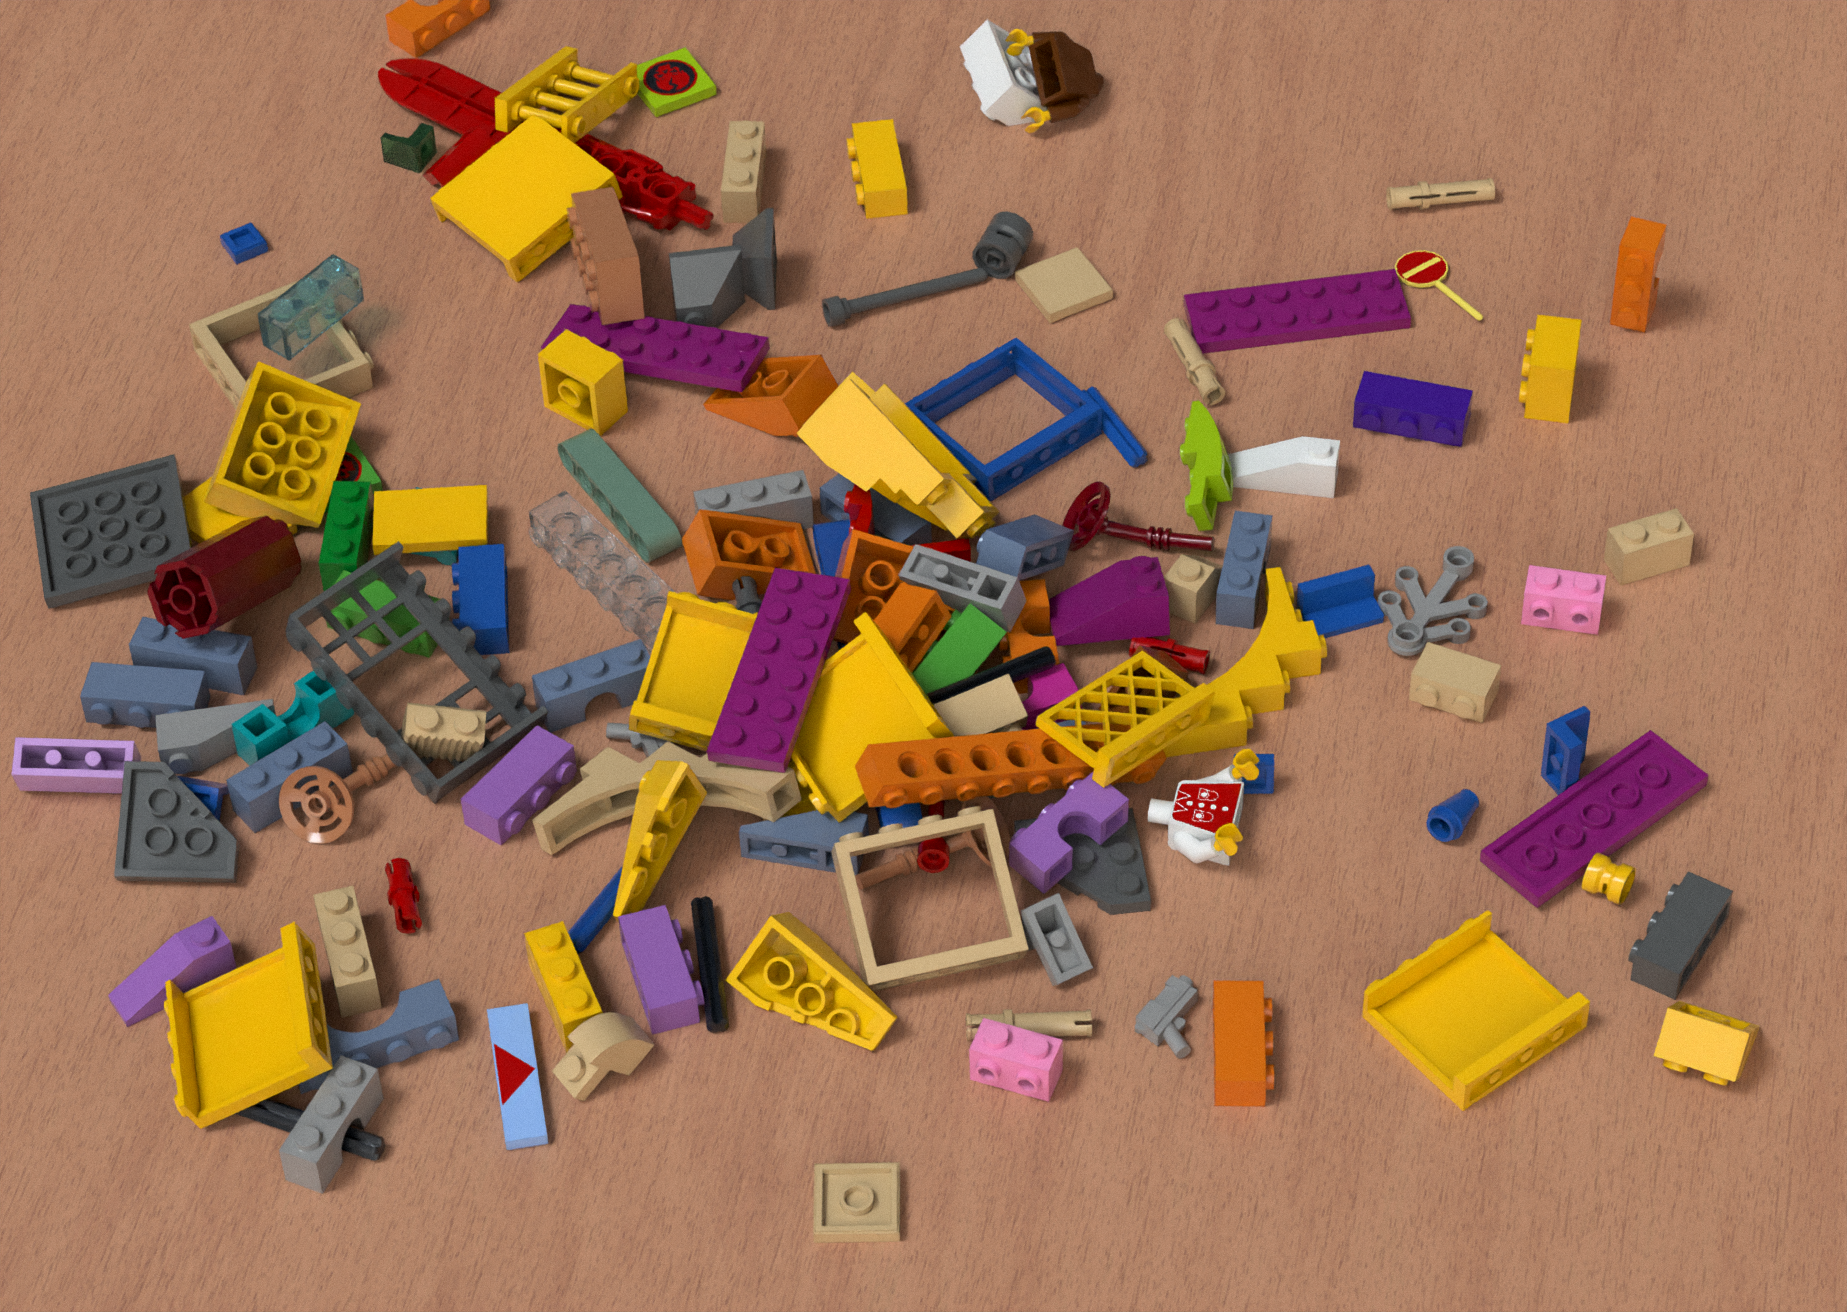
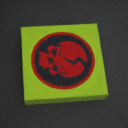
M686 47L637 65V78L640 83L637 94L655 117L717 95L716 85Z

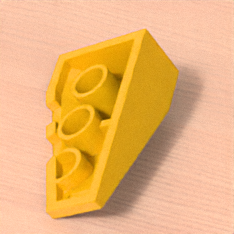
M657 760L652 770L647 771L640 781L613 916L618 923L619 916L642 911L707 795L706 790L690 766L685 762Z
M790 912L769 917L726 979L730 985L760 1008L779 1012L791 1017V1020L815 1026L827 1031L830 1035L871 1051L878 1047L898 1019L885 1003L816 933Z

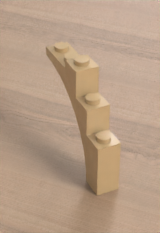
M667 741L641 763L610 747L605 748L580 768L583 780L532 821L541 849L553 855L575 839L605 824L633 815L640 781L647 771L652 770L657 760L682 761L690 766L707 792L700 806L735 809L775 822L800 802L802 798L795 772L787 767L785 773L713 762L708 760L707 753L699 758Z

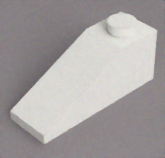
M1302 436L1228 454L1233 471V487L1334 498L1338 476L1340 440Z

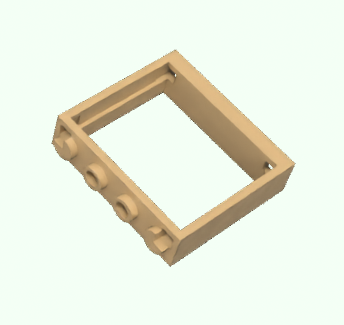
M307 277L189 324L194 351L235 410L238 407L246 381L221 345L306 310L311 313L346 363L308 378L305 381L347 398L373 388L370 370L374 368V364L370 355L366 351L361 352L354 333L351 330L346 331L344 329L338 311L336 309L331 310L328 307L323 291L320 288L315 289Z
M979 806L970 807L959 811L958 817L943 820L941 815L928 816L918 821L919 825L903 828L900 823L891 824L878 830L879 834L863 837L862 832H855L841 836L839 842L834 843L831 854L862 981L873 992L1023 959L1029 949L993 809L982 811ZM982 828L1009 937L877 966L850 857Z

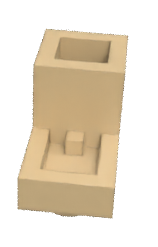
M615 1012L602 1013L586 1020L570 1033L568 1038L574 1045L552 1072L573 1098L585 1101L609 1070L630 1075L655 1044L632 1017Z

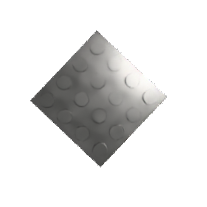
M175 454L30 492L43 593L49 609L154 581L157 576L154 573L158 565L192 548L179 465Z

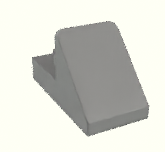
M1059 893L1021 910L1028 949L1037 950L1053 986L1093 968Z

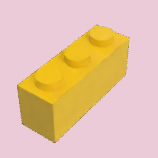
M893 119L852 123V138H846L848 159L855 158V161H851L850 164L852 181L859 182V184H855L857 206H864L866 219L907 215V187Z
M561 921L526 932L524 936L529 966L567 1053L574 1045L568 1038L570 1033L586 1020L602 1014V1010L566 926Z

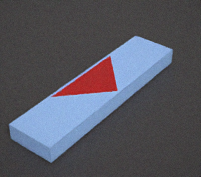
M528 1003L487 1009L506 1150L548 1144Z

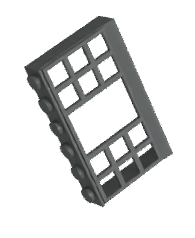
M398 541L291 613L285 632L290 645L296 651H302L311 661L315 674L321 680H327L333 686L341 704L347 709L352 708L359 716L367 734L372 738L377 737L386 747L389 759L396 766H402L411 776L415 789L421 795H427L436 804L442 797L516 746L537 725L543 728L548 710L544 706L533 713L523 704L526 692L522 685L516 683L509 688L498 676L501 668L498 658L492 654L483 659L473 647L476 640L474 631L469 626L459 631L449 620L451 606L448 601L441 598L434 603L424 591L426 585L424 574L420 570L409 574L399 563L403 546ZM380 578L397 598L375 611L359 591ZM351 597L368 617L347 631L331 613V610ZM401 605H404L420 625L399 638L382 618ZM320 617H323L339 635L338 638L324 647L306 629L307 626ZM375 624L392 644L373 657H370L354 637ZM426 631L470 680L435 705L460 708L456 701L474 688H477L493 706L491 710L486 712V724L500 714L511 727V729L492 742L485 736L483 748L463 763L462 761L458 762L456 759L450 761L446 758L454 769L440 779H437L426 767L435 759L432 756L428 759L425 756L419 759L401 738L402 728L396 732L353 683L358 677ZM345 643L363 662V664L348 674H345L329 655Z

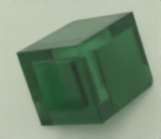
M421 123L409 138L398 137L389 133H384L380 137L385 163L419 174L437 153L434 127Z

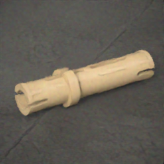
M1491 178L1428 184L1427 181H1421L1416 186L1387 187L1386 191L1387 206L1390 210L1419 206L1420 210L1429 209L1430 205L1483 200L1493 201L1495 198V186Z
M1179 318L1170 320L1164 327V333L1187 370L1186 377L1192 385L1197 387L1206 404L1214 405L1219 403L1225 396V389L1216 378L1214 365L1210 360L1205 359L1186 322L1183 319L1179 320Z
M1012 1009L1003 1010V1014H966V1026L980 1025L983 1018H987L1051 1037L1092 1036V1024H1074V1022H1090L1092 1020L1091 1010L1012 1013ZM967 1028V1041L974 1039L979 1028Z

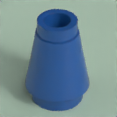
M1463 789L1431 808L1426 821L1430 834L1442 842L1458 839L1479 806L1477 795L1471 790Z

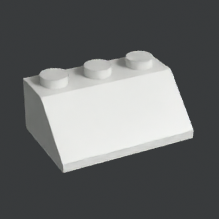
M987 19L960 46L965 59L964 66L970 72L973 80L972 87L982 103L980 108L989 119L993 121L997 119L1007 126L1035 122L1031 117L1021 119L1027 110L1032 107L1046 111V107L1041 106L1029 46H1025L1022 53L1018 56L1009 55L1007 53L1009 45L1016 42H1006L1005 40L1009 32Z

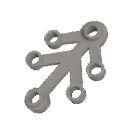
M1454 546L1445 551L1443 556L1444 572L1426 598L1418 583L1417 570L1410 566H1403L1397 569L1395 573V586L1400 591L1406 593L1415 614L1411 620L1406 619L1401 609V596L1397 592L1388 590L1379 595L1378 605L1384 616H1388L1393 627L1389 631L1387 639L1388 646L1392 651L1400 655L1412 656L1420 653L1425 648L1427 642L1448 639L1454 644H1464L1469 640L1471 625L1462 618L1452 619L1445 625L1425 627L1429 621L1462 614L1471 619H1481L1486 615L1488 601L1481 594L1473 593L1464 599L1443 603L1456 582L1465 580L1472 573L1474 555L1471 550L1462 546Z

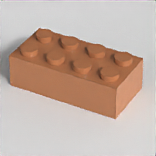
M609 187L571 193L573 207L567 208L569 227L573 229L574 238L570 239L573 260H576L579 277H582L584 292L589 297L591 312H598L602 325L645 318L639 255L614 188Z

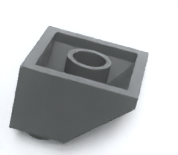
M766 208L733 235L732 246L741 245L745 294L767 310H775L777 250L774 208Z
M741 245L669 253L676 322L680 321L693 325L718 328L745 303Z

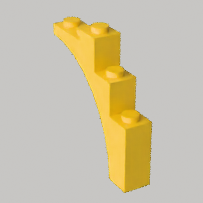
M1281 567L1265 570L1264 596L1267 615L1260 634L1247 653L1233 667L1207 684L1215 690L1208 721L1164 748L1166 757L1246 746L1247 729L1253 728L1252 714L1284 710L1285 693H1290L1289 679L1321 674V658L1327 657L1324 635L1317 634L1313 620L1303 622L1300 609L1293 608V586L1291 581L1285 582ZM1146 708V715L1157 713L1156 708Z

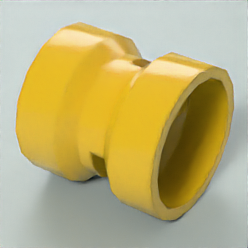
M1597 852L1591 859L1584 874L1582 890L1592 894L1604 893L1609 901L1622 905L1632 888L1636 876V868L1625 863L1616 865L1611 862L1610 857Z

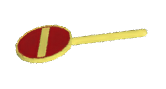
M1420 250L1406 253L1397 260L1395 270L1401 282L1417 288L1435 285L1478 321L1483 319L1481 313L1442 283L1448 274V264L1442 256L1435 252Z

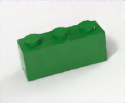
M333 481L319 557L323 591L335 584L343 570L352 573L368 561L374 515V498L371 482Z

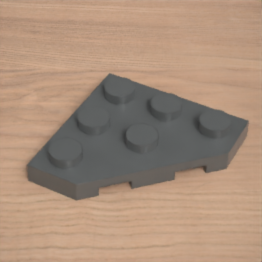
M125 761L114 877L117 881L237 883L240 844L235 837L213 816L208 808L186 787L165 762Z
M1128 808V821L1101 845L1089 836L1080 833L1070 834L1063 838L1073 848L1072 870L1058 881L1057 884L1077 896L1083 893L1095 900L1097 907L1110 915L1151 911V898L1133 808ZM1038 818L1014 821V832L1016 833L1021 828L1027 829Z

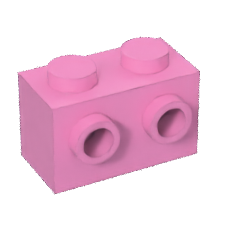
M1529 565L1521 624L1598 635L1606 576Z
M983 1018L969 1049L970 1080L1049 1102L1063 1071V1040Z

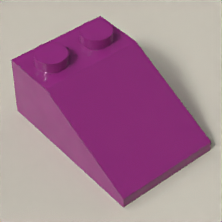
M1136 556L1131 560H1120L1048 599L1050 606V628L1052 636L1055 635L1056 646L1132 639V637L1170 635L1169 594L1158 557Z

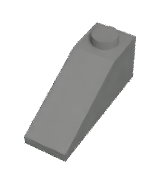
M915 544L898 575L900 580L909 585L937 591L944 604L957 609L961 613L971 603L1007 632H1011L1027 601L1018 577Z
M273 699L155 715L160 762H165L175 774H185L205 770L237 753L231 724L261 704H264L276 715Z

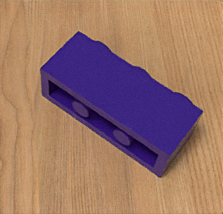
M1364 371L1354 401L1353 427L1462 447L1471 417L1473 390Z

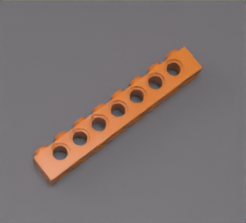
M1103 723L1082 725V728L1103 730ZM1109 723L1110 731L1127 732L1131 729L1130 725ZM1041 729L868 744L855 765L869 807L886 806L887 808H897L904 804L920 802L930 805L941 800L950 799L968 801L981 796L994 795V797L1001 798L1012 793L1029 792L1030 794H1039L1052 789L1064 788L1068 790L1075 781L1079 779L1083 781L1094 771V768ZM1083 740V743L1094 752L1104 747V742ZM1161 750L1110 784L1115 785L1116 783L1123 782L1142 784L1152 780L1167 759L1164 750Z

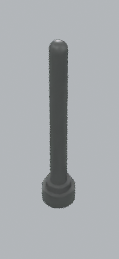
M976 268L848 301L846 298L840 299L839 296L822 300L823 315L829 327L845 323L846 319L851 318V314L983 282L987 279L988 272L984 268Z

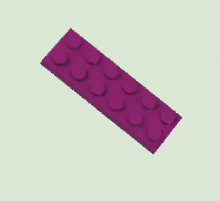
M1395 269L1184 294L1183 305L1190 331L1203 354L1408 329L1411 324V316Z
M574 304L569 305L541 346V350H543L567 329L580 337L587 338L590 342L608 352L611 351L623 359L624 372L743 392L770 349L769 337L723 330L716 327L693 325L680 321L652 318L650 316H645L643 319L602 325L598 312L592 313L590 307Z
M780 568L774 569L707 749L709 761L781 773L786 772L851 591L850 579Z
M1649 730L1482 849L1480 861L1538 908L1583 876L1591 859L1597 852L1609 857L1707 786L1708 774L1653 731Z

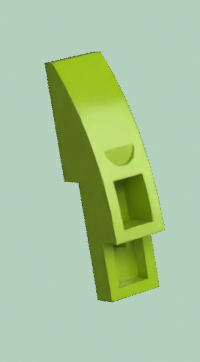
M1198 400L1192 401L1190 416L1185 419L1186 438L1185 443H1182L1180 446V456L1183 465H1188L1190 470L1191 488L1190 494L1185 496L1186 513L1189 517H1193L1198 531L1213 530L1218 502L1232 501L1233 471L1229 455L1215 421L1205 406Z

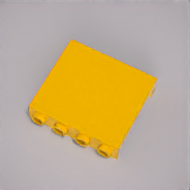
M534 113L500 142L492 146L489 151L474 163L466 167L463 172L447 185L440 188L437 193L430 197L439 221L443 223L446 219H450L504 263L509 277L518 283L574 237L573 229H570L567 218V208L573 207L571 193L613 187L618 200L623 196L614 173Z
M669 591L666 609L640 691L630 711L628 730L707 751L758 612L752 614L738 610L735 606L726 602H717L715 604L701 600L698 596L689 592L675 593Z
M867 612L853 621L861 634L825 661L791 755L795 766L791 769L794 770L796 779L804 788L809 785L813 791L808 796L810 801L822 815L829 812L839 823L867 802L855 765L868 744L954 737V734L887 636Z
M1489 910L1475 919H1467L1457 931L1444 939L1439 938L1435 940L1425 952L1414 959L1409 958L1405 960L1396 971L1384 979L1373 981L1364 991L1362 1017L1462 1111L1586 1028L1590 1001L1579 991L1567 999L1490 930L1492 913Z
M295 921L280 928L283 946L280 949L185 993L171 980L165 982L167 1000L164 1001V1009L170 1023V1031L167 1032V1038L173 1050L174 1062L171 1063V1071L177 1085V1094L174 1095V1101L179 1113L183 1117H189L200 1129L333 1069L315 943Z

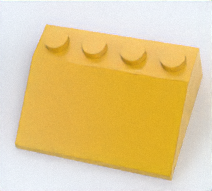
M258 361L245 384L203 502L238 516L256 518L267 515L273 520L280 519L285 523L318 528L321 524L332 491L333 481L336 480L361 403Z

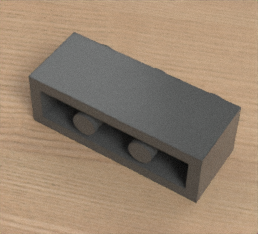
M1689 871L1680 885L1674 883L1666 896L1665 908L1662 912H1654L1647 926L1646 937L1644 940L1638 938L1630 951L1628 961L1633 963L1630 980L1676 1000L1729 917L1733 891Z

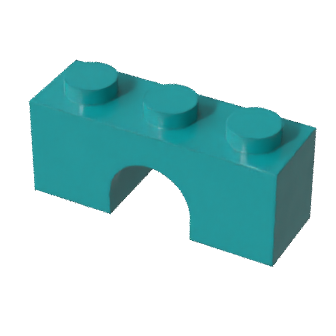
M312 671L294 683L295 699L290 708L280 716H276L264 704H261L231 724L237 754L250 766L325 721L334 729L355 715L353 709L345 708L337 698L336 690L327 680H321Z

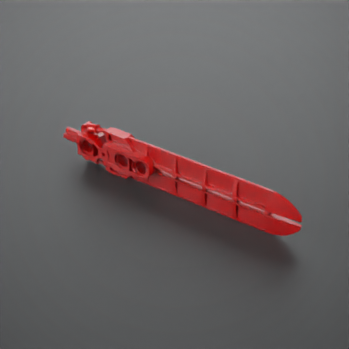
M404 58L391 60L386 63L387 67L397 73L382 67L378 71V79L382 90L394 102L459 134L464 135L470 128L480 125L497 144L516 129L514 127L508 133L496 130L495 98L502 92L445 65L425 59ZM588 133L574 143L615 174L623 196L618 200L623 214L627 212L636 215L638 220L652 224L655 229L665 228L670 231L681 220L700 229L708 230L710 228V221L714 219V214L692 203L696 199V185L693 182H686L679 176H671L663 170V165L659 164L658 161L632 149L622 150Z

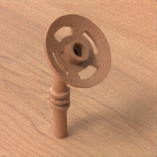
M387 754L382 757L374 756L372 761L367 760L364 762V765H358L357 771L344 779L330 769L321 766L300 768L289 775L281 787L279 808L282 818L287 827L296 836L307 842L316 844L332 842L341 837L352 823L354 800L351 792L363 785L371 786L373 781L378 782L381 777L385 778L388 776V771L396 767V765L389 759ZM317 775V779L305 783L301 788L295 787L302 778ZM319 786V789L312 794L307 792L310 787ZM343 797L345 804L339 803V800ZM292 802H301L304 813L310 818L307 825H304L297 817ZM332 810L334 812L331 817L322 819V815ZM339 817L342 819L335 829L321 831V826L330 825Z
M988 796L962 801L961 810L968 808L970 804L981 807L982 811L993 809L1008 864L1011 837L1000 810ZM982 828L958 833L944 839L950 848V854L970 847L975 850L977 855L986 864L991 866L990 858L987 857L989 855L988 850L982 847L983 844L986 846ZM918 847L912 848V852L910 850L904 851V855L902 853L896 854L894 860L855 875L859 889L863 890L900 874L906 877L910 875V872L916 873L918 869L922 870L917 863Z

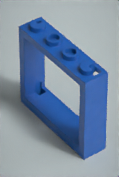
M1018 338L1012 339L999 348L997 347L991 353L968 364L964 369L947 379L941 380L937 385L905 403L977 479L973 484L990 502L1102 434V407ZM1016 374L1062 412L1065 417L984 465L937 426L935 422Z

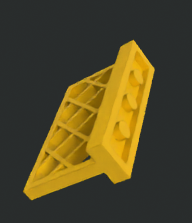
M1142 650L1038 715L1035 725L1094 768L1092 780L1104 788L1208 721L1215 690L1205 683L1200 684L1196 688L1192 687ZM1143 667L1154 675V678L1133 676V671ZM1109 686L1127 687L1128 694L1108 693L1107 688ZM1134 688L1154 689L1155 697L1135 695ZM1162 690L1176 691L1182 697L1179 699L1162 697ZM1084 702L1101 704L1102 711L1081 709L1080 705ZM1108 704L1129 706V713L1108 712ZM1136 707L1156 708L1157 713L1154 715L1136 714ZM1057 719L1075 720V728L1061 727L1054 721ZM1081 721L1103 723V730L1082 728ZM1109 723L1130 725L1131 729L1127 732L1110 731ZM1083 740L1104 742V747L1094 752L1083 743Z

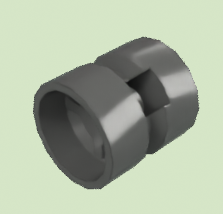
M999 212L994 215L972 252V258L976 267L986 269L989 277L996 279L1010 277L1033 240V230L1030 224L1023 217L1015 213Z

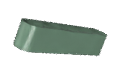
M594 429L586 430L557 445L558 454L567 471L646 563L682 547L681 535L675 523Z

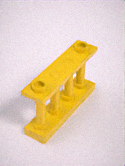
M565 46L495 98L496 130L508 133L535 113L552 127L561 129V134L575 143L637 95L640 85L637 78V64L631 62L615 75L580 67L578 63V49ZM580 80L591 84L599 85V87L594 88L579 83H575V81ZM560 93H562V94L574 96V97H577V98H581L582 100H581V101H576V100H572V99L560 97V96H557V95L560 94ZM543 106L563 111L565 113L560 115L553 112L541 110L540 108Z

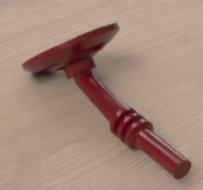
M1100 481L1091 483L1080 492L1071 504L1062 526L1071 530H1075L1076 523L1079 525V532L1073 533L1069 551L1081 549L1095 535L1100 534L1147 544V547L1150 549L1155 545V548L1159 550L1163 546L1164 550H1170L1171 547L1213 552L1215 538L1211 536L1172 532L1171 528H1166L1164 531L1163 527H1158L1156 530L1155 526L1144 529L1109 521L1107 513L1111 498L1110 489ZM1101 494L1100 498L1092 500L1094 497Z

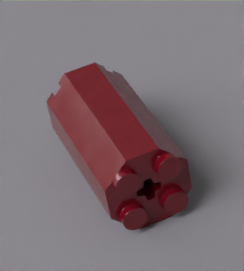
M267 515L243 520L158 565L154 573L157 574L156 579L150 583L147 594L156 620L165 627L168 625L173 626L178 630L175 634L182 639L204 635L291 587L294 578L301 573L302 560L288 525L280 519L273 520Z

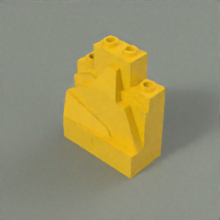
M850 379L797 432V435L827 466L866 492L873 488L908 511L946 531H950L957 539H972L976 536L980 538L986 529L993 528L996 525L993 518L1000 511L973 484L977 479L885 383L869 398Z

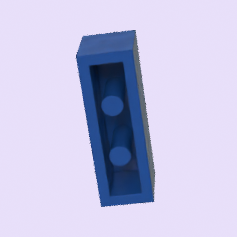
M504 544L458 547L459 563H452L453 585H459V590L452 591L454 614L459 613V618L453 619L452 623L459 631L466 626H469L474 631L476 640L473 647L480 655L509 653L508 569Z

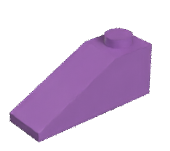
M210 916L175 933L108 995L109 1000L126 1026L129 1027L164 1009V1001L167 1000L166 981L171 980L185 993L237 969L231 942L213 916Z

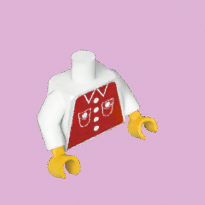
M1243 749L1235 755L1233 765L1228 766L1217 774L1198 780H1183L1179 782L1174 802L1151 798L1148 822L1168 825V846L1173 850L1179 851L1193 863L1209 860L1229 866L1231 856L1235 855L1238 850L1235 842L1243 840V836L1238 829L1243 810L1244 783L1242 782V777L1249 781L1255 780L1258 777L1259 769L1255 764L1259 762V758L1251 749Z

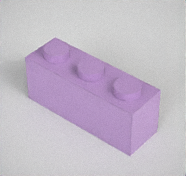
M15 737L11 775L20 791L122 794L125 761H141V755L134 741Z

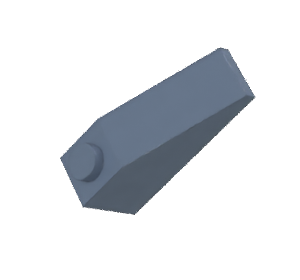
M816 810L781 817L775 822L766 820L742 825L739 830L741 857L836 873L831 854L834 843H838L841 836L850 833L862 832L863 837L869 836L868 814L854 811L839 823L829 812L822 815ZM865 854L850 857L854 875L859 874Z

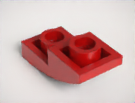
M855 484L852 491H847L844 500V512L849 514L850 518L849 534L854 529L875 535L870 489L866 492Z

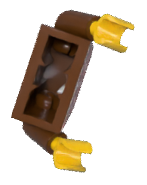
M1014 29L1009 33L1005 41L1016 42L1009 45L1007 49L1009 55L1018 56L1022 53L1025 46H1029L1041 106L1046 107V111L1032 107L1021 117V119L1031 117L1036 122L1025 129L1027 133L1036 132L1045 121H1050L1052 124L1076 117L1089 106V100L1099 95L1104 84V78L1095 71L1092 53L1089 49L1075 43L1066 33L1062 31L1032 32V36H1028L1021 29Z

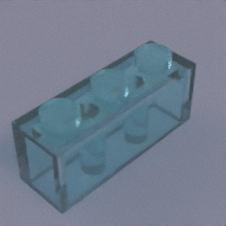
M332 254L260 311L257 316L263 346L290 361L364 301L359 268Z

